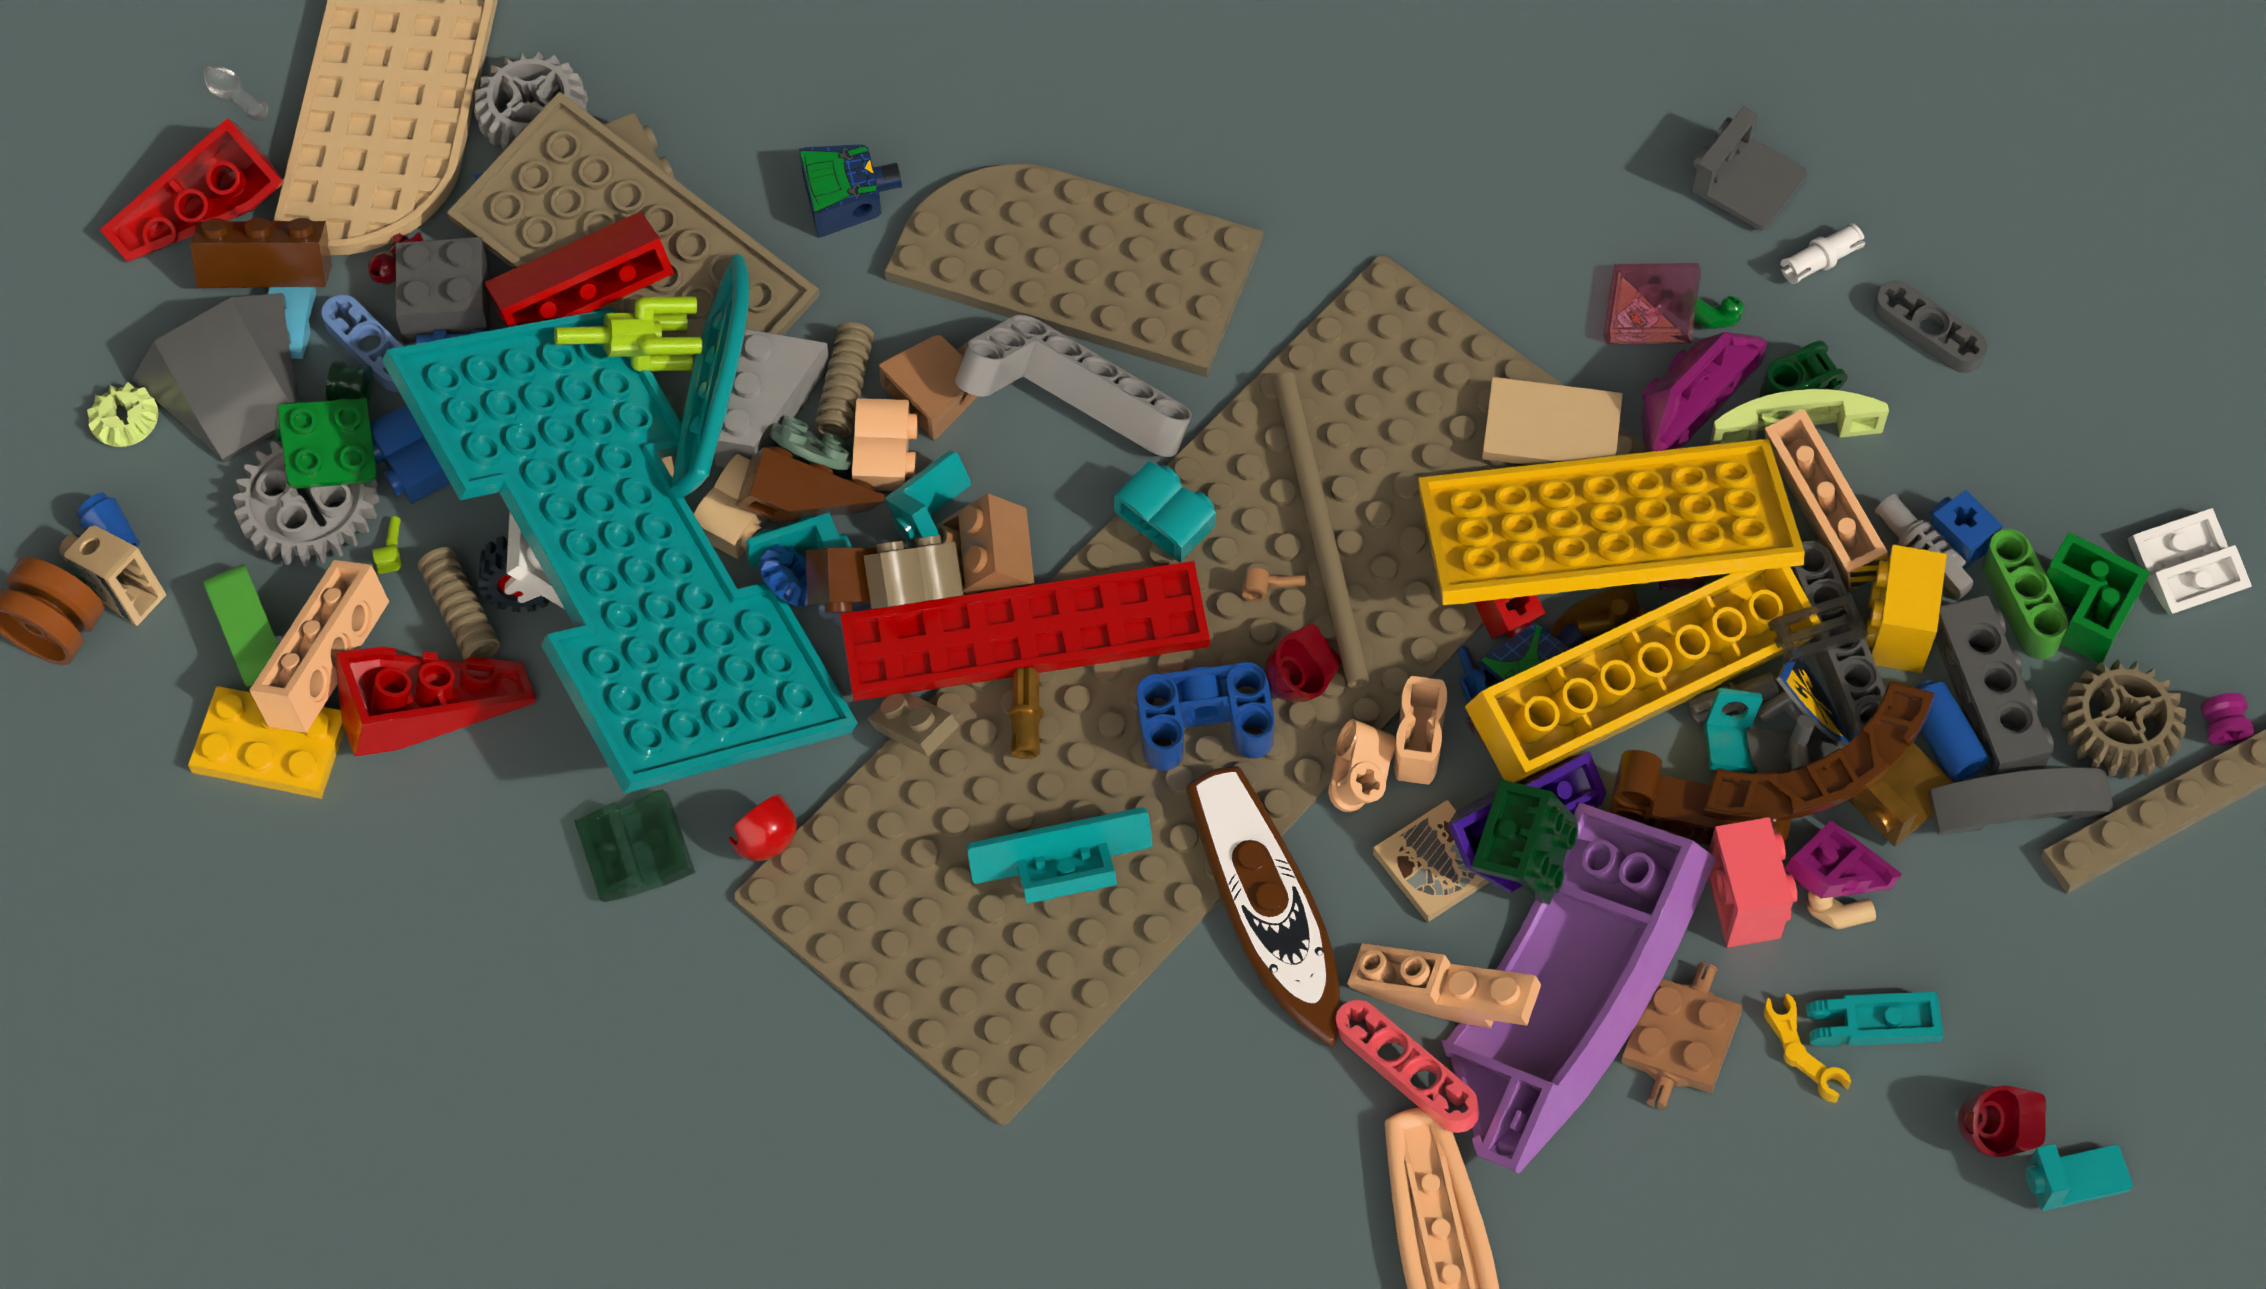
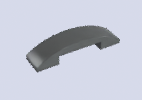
M2051 768L2012 772L1961 781L1928 791L1937 835L1980 831L1990 824L2068 816V820L2103 817L2115 811L2105 769Z

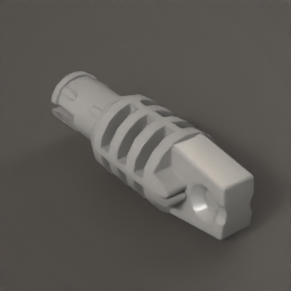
M1896 494L1887 497L1879 504L1875 510V515L1880 517L1899 538L1898 544L1900 546L1947 554L1943 586L1957 600H1960L1972 590L1973 580L1962 568L1966 565V561L1934 529L1930 522L1925 520L1919 521L1899 500Z

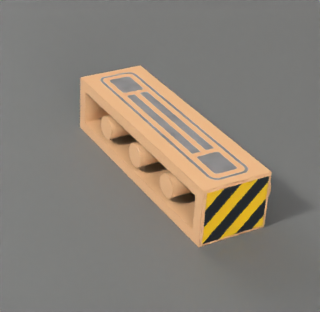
M1805 409L1766 427L1765 437L1770 441L1778 469L1820 543L1825 545L1831 552L1847 590L1850 592L1875 580L1879 561H1888V551Z

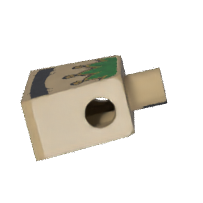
M96 525L89 527L81 536L77 534L68 535L60 545V555L64 558L75 577L90 587L103 604L135 626H138L167 595L136 546ZM118 575L124 579V584L118 582L116 578Z

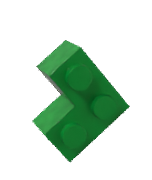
M2068 532L2046 572V576L2059 601L2077 609L2061 645L2098 664L2100 662L2103 663L2136 604L2150 571Z

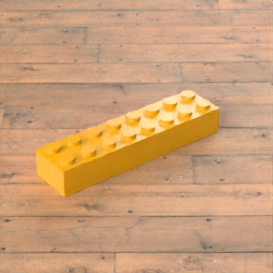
M1791 567L1729 574L1481 691L1465 708L1503 779L1518 783L1784 655L1792 648L1796 649L1804 645L1824 630V627Z

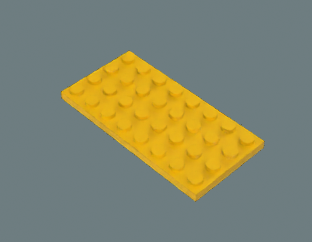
M1769 439L1418 478L1419 494L1443 605L1466 604L1478 601L1511 599L1523 596L1556 594L1576 590L1601 589L1612 586L1646 584L1657 581L1691 579L1702 576L1736 574L1739 572L1781 569L1804 565V548Z

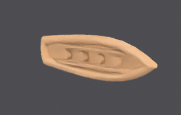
M1420 1108L1407 1109L1388 1117L1384 1123L1397 1239L1407 1289H1500L1484 1222L1453 1132L1442 1128Z

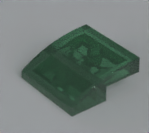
M663 789L624 807H620L617 803L613 802L574 821L599 899L603 903L644 893L696 873L670 796Z

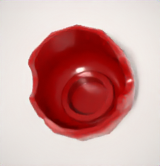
M781 794L774 795L749 811L734 825L738 841H735L732 836L728 840L735 852L747 860L758 862L772 859L790 845L797 829L795 815Z

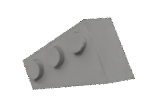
M745 330L740 359L728 403V411L714 455L716 466L726 467L736 454L750 460L762 448L778 446V443L771 438L770 430L775 423H782L784 416L794 417L798 410L802 411L809 401L810 393L819 380L825 379L829 362L827 343Z

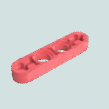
M1352 1000L1340 1007L1337 1011L1336 1023L1339 1037L1345 1045L1442 1128L1449 1132L1460 1133L1474 1127L1479 1118L1478 1100L1475 1092L1372 1004L1364 1000ZM1354 1019L1356 1022H1361L1365 1019L1367 1030L1373 1035L1370 1040L1368 1039V1033L1360 1026L1355 1025L1350 1029L1349 1021ZM1388 1043H1396L1404 1049L1400 1057L1394 1060H1384L1377 1053L1383 1045ZM1421 1071H1429L1437 1077L1432 1086L1423 1089L1413 1086L1410 1081L1416 1073ZM1445 1090L1447 1099L1458 1107L1465 1103L1466 1111L1464 1113L1458 1110L1449 1113L1448 1102L1442 1097Z

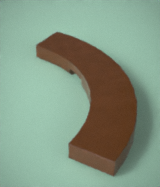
M1889 681L1884 697L1874 714L1861 729V732L1842 749L1839 748L1827 756L1805 765V768L1781 774L1776 772L1742 773L1716 768L1703 809V815L1742 822L1770 817L1771 822L1815 814L1851 799L1883 777L1903 757L1924 725L1934 701L1935 693Z

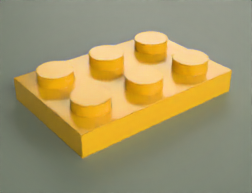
M216 686L188 766L191 772L195 774L322 799L345 732L341 719V710L323 707L307 733L268 727L250 692Z

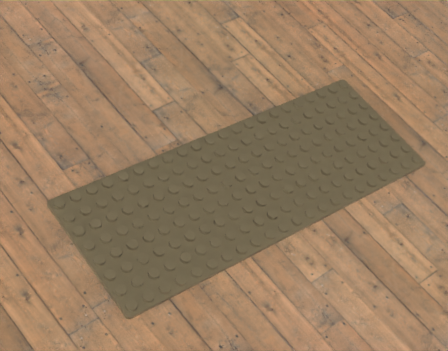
M1384 255L1378 256L1166 465L1176 472L1183 487L1192 492L1200 491L1205 494L1214 504L1216 512L1215 528L1181 562L1168 556L1147 536L1133 529L1116 515L1049 581L1056 582L1195 561L1210 637V647L1038 673L1039 707L1044 710V717L1040 720L1039 725L1040 755L1032 759H1020L1011 755L1012 719L1008 717V710L1013 707V677L941 688L928 702L951 713L959 727L928 757L890 738L796 831L787 849L778 856L768 859L736 890L734 894L736 904L991 1120L1000 1126L1009 1124L1222 900L1198 831L1186 786L1192 780L1210 770L1230 766L1240 767L1282 837L1329 788L1336 758V743L1346 722L1350 719H1355L1384 730L1400 713L1402 692L1407 680L1411 676L1434 678L1456 655L1457 650L1463 647L1484 625L1474 602L1443 605L1419 494L1418 478L1527 466L1482 459L1492 377L1564 385L1389 257ZM1292 372L1296 377L1370 682L1360 688L1348 687L1341 660V665L1327 689L1317 698L1306 702H1289L1275 697L1270 692L1275 717L1274 739L1270 752L1265 756L1257 759L1242 756L1236 751L1233 744L1230 722L1184 728V755L1180 764L1167 771L1152 768L1144 758L1137 719V687L1146 676L1186 671L1196 667H1217L1242 662H1253L1264 670L1268 656L1277 643L1288 634L1312 623L1318 627L1325 640L1341 659L1274 383V378L1278 374ZM1619 426L1616 456L1644 453L1646 451L1645 444ZM1253 568H1262L1269 575L1276 576L1305 575V586L1268 588L1265 600L1255 602L1242 597L1243 583L1246 580V575ZM1249 686L1237 689L1243 694H1251L1256 691ZM1153 698L1148 703L1153 706L1164 705L1166 701L1161 698ZM1254 726L1244 729L1246 733L1252 735L1263 732L1261 728ZM1161 738L1154 743L1158 746L1166 747L1174 742L1167 738ZM1140 807H1146L1148 810L1153 846L1148 849L1111 856L1117 885L1100 888L1096 891H1085L1057 897L1048 901L1026 904L1019 876L974 884L972 881L966 845L970 842Z

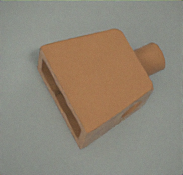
M934 335L879 365L881 388L892 399L909 400L910 413L918 414V425L933 441L978 397L964 392L955 383V378L968 342L956 350L941 335Z

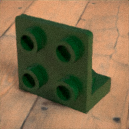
M1500 779L1472 867L1480 873L1520 882L1540 903L1550 905L1553 894L1560 891L1564 881L1563 863L1567 851L1571 850L1577 841V819L1552 791Z

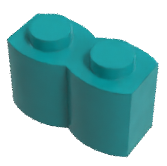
M1148 461L1114 495V511L1133 529L1147 536L1159 549L1178 562H1181L1215 528L1216 512L1212 501L1200 491L1192 492L1183 487L1176 472L1166 465L1160 467Z

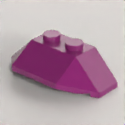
M1723 332L1700 339L1688 352L1684 349L1681 350L1672 360L1668 368L1669 372L1661 380L1657 377L1654 378L1647 385L1641 396L1644 400L1641 425L1643 440L1646 446L1645 452L1682 448L1762 364L1767 341L1760 336Z

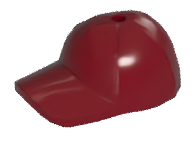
M1312 623L1285 636L1275 645L1268 656L1264 670L1268 678L1270 692L1275 697L1289 702H1306L1317 698L1327 689L1341 665V659L1325 640L1315 624Z
M2007 1085L1991 1086L1973 1093L1961 1105L1957 1116L1958 1128L1963 1138L1974 1149L1988 1156L2007 1157L2038 1148L2043 1145L2046 1137V1098L2042 1093Z

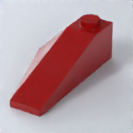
M227 118L105 224L100 231L127 262H132L193 236L197 222H204L214 218L229 221L253 211L283 185L284 181L267 156L240 125Z
M381 646L336 653L335 660L341 719L354 757L400 750L534 704L536 700L528 675L521 662L468 657L464 661L438 659V653L423 651L422 657L396 654V648Z

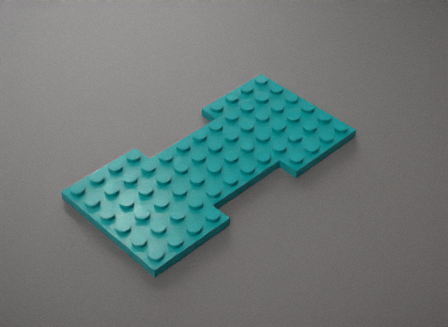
M614 308L386 350L382 362L459 500L500 493L573 622L575 628L546 634L541 646L624 794L852 733L858 722L788 603L775 595L766 583L737 589L684 497L678 498L672 494L671 485L673 478L661 458L677 454L682 423L652 372L645 370L641 372L635 371L631 366V357H608L607 352L604 351L603 344L555 345V327L604 326L605 314L616 313Z

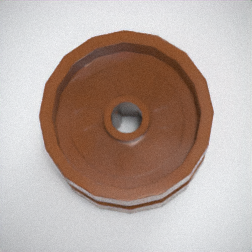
M33 557L19 558L6 579L9 589L0 590V635L37 658L49 663L68 665L72 662L84 642L80 633L92 631L103 614L105 607L101 599L90 587L60 567Z

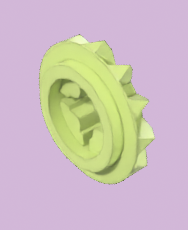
M129 382L124 387L119 388L109 385L108 392L102 396L95 395L92 408L87 409L88 425L93 435L100 442L114 447L131 446L144 440L153 431L158 420V407L155 399L148 394L145 387L139 389L133 387ZM120 404L127 410V421L129 423L127 425H124L123 420L116 416V409Z

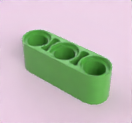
M2002 529L1996 532L1990 540L1983 559V572L2024 652L2037 659L2050 658L2058 651L2068 627L2067 615L2026 536L2018 530ZM1999 554H2007L2014 560L2004 559ZM2018 591H2026L2030 593L2032 597H2025L2019 594ZM2036 628H2044L2050 631L2051 635L2042 634Z
M241 564L202 581L244 684L248 689L252 687L278 647V643L245 564Z

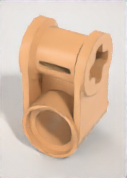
M1350 719L1346 722L1336 743V758L1328 788L1330 800L1337 809L1342 812H1354L1359 810L1365 803L1375 802L1383 796L1386 789L1390 761L1395 751L1396 740L1393 734L1355 719Z

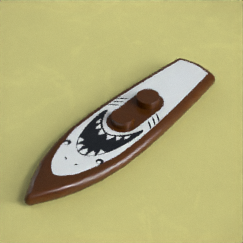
M1230 766L1210 770L1192 780L1186 786V791L1210 868L1234 932L1262 984L1281 1008L1304 1030L1326 1046L1333 1047L1336 1044L1338 1032L1336 1015L1340 1009V988L1335 956L1315 900L1284 840L1242 769L1238 766Z

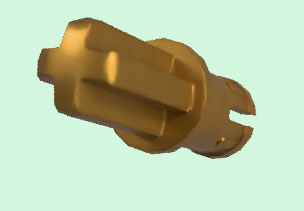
M1030 667L1018 668L1014 671L1013 707L1008 710V717L1012 719L1011 755L1020 759H1032L1040 755L1039 725L1040 720L1044 717V710L1039 707V674L1036 669Z

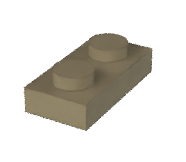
M896 693L888 696L883 700L880 707L868 717L875 731L927 757L959 727L951 713L910 693Z

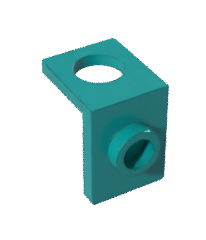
M1724 688L1717 690L1703 724L1709 769L1716 770L1718 768L1742 773L1754 772L1755 769L1751 764L1747 749L1745 730L1746 728H1751L1763 700L1762 694ZM1731 702H1741L1747 706V710L1737 716H1729L1721 711L1726 704Z

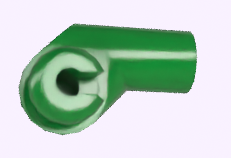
M1689 291L1678 303V305L1686 304L1689 309L1685 315L1705 329L1733 327L1741 320V314L1744 311L1742 301L1734 296L1724 298L1721 305L1709 306Z

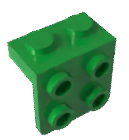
M366 398L307 403L294 402L277 406L275 419L276 441L282 442L286 481L291 488L364 484L374 481L376 466Z

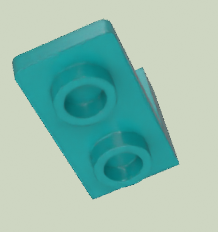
M949 450L884 498L894 518L893 524L898 533L907 541L939 535L931 515L970 487L971 480L958 453Z
M830 513L819 516H805L795 524L777 530H762L746 540L747 561L751 568L759 566L761 556L766 550H770L776 544L783 546L785 549L792 546L797 553L815 547L817 549L852 548L845 533L838 534Z
M2055 1144L2038 1147L2025 1170L2029 1189L2032 1194L2036 1195L2041 1212L2127 1193L2133 1187V1182L2118 1145L2063 1157L2059 1156Z

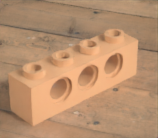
M333 560L249 691L268 727L308 732L338 684L336 653L359 650L389 603L372 565Z

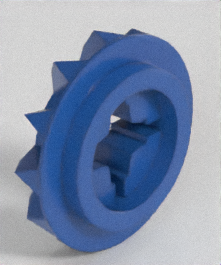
M778 544L770 550H766L759 560V569L763 580L771 591L792 605L800 607L811 606L807 604L806 555H798L792 546L785 549Z

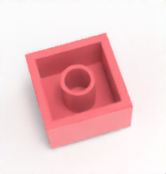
M1770 817L1715 826L1708 852L1717 860L1708 881L1726 947L1730 948L1781 939L1785 924L1791 919L1792 904L1797 902L1795 880L1791 874L1786 875L1782 860H1785L1786 853L1781 833H1774Z

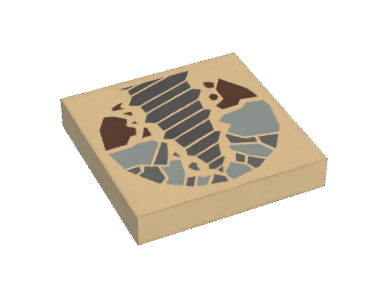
M1448 800L1373 847V855L1427 923L1489 883L1486 879L1466 868L1448 826L1456 812Z

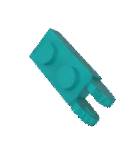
M1938 992L1844 995L1843 999L1815 1000L1806 1005V1014L1809 1019L1832 1020L1844 1016L1845 1026L1823 1027L1814 1029L1809 1033L1810 1045L1817 1047H1837L1847 1043V1046L1941 1042L1944 1037Z

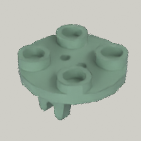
M784 416L782 423H775L769 433L771 438L781 445L782 449L789 451L793 457L796 458L798 455L831 469L848 470L851 467L853 458L846 451L849 443L845 439L827 432L821 437L807 431L809 426L805 422L791 416Z

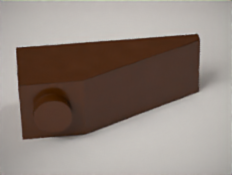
M823 548L805 551L808 605H825V613L852 612V604L870 601L863 555L876 554L877 548Z

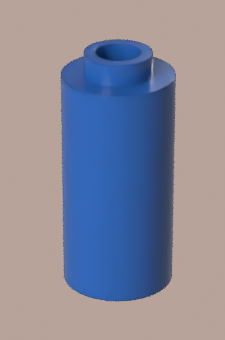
M1927 680L1915 686L1914 688L1935 693L1929 714L1920 731L1947 776L1953 782H1960L1982 771L1990 763L1991 758L1944 682L1934 683L1933 680Z

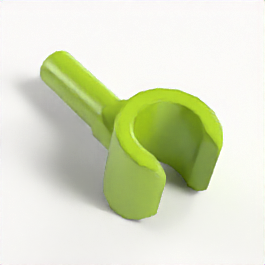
M397 516L390 517L386 546L372 549L378 575L398 571L402 567L398 550L401 519Z

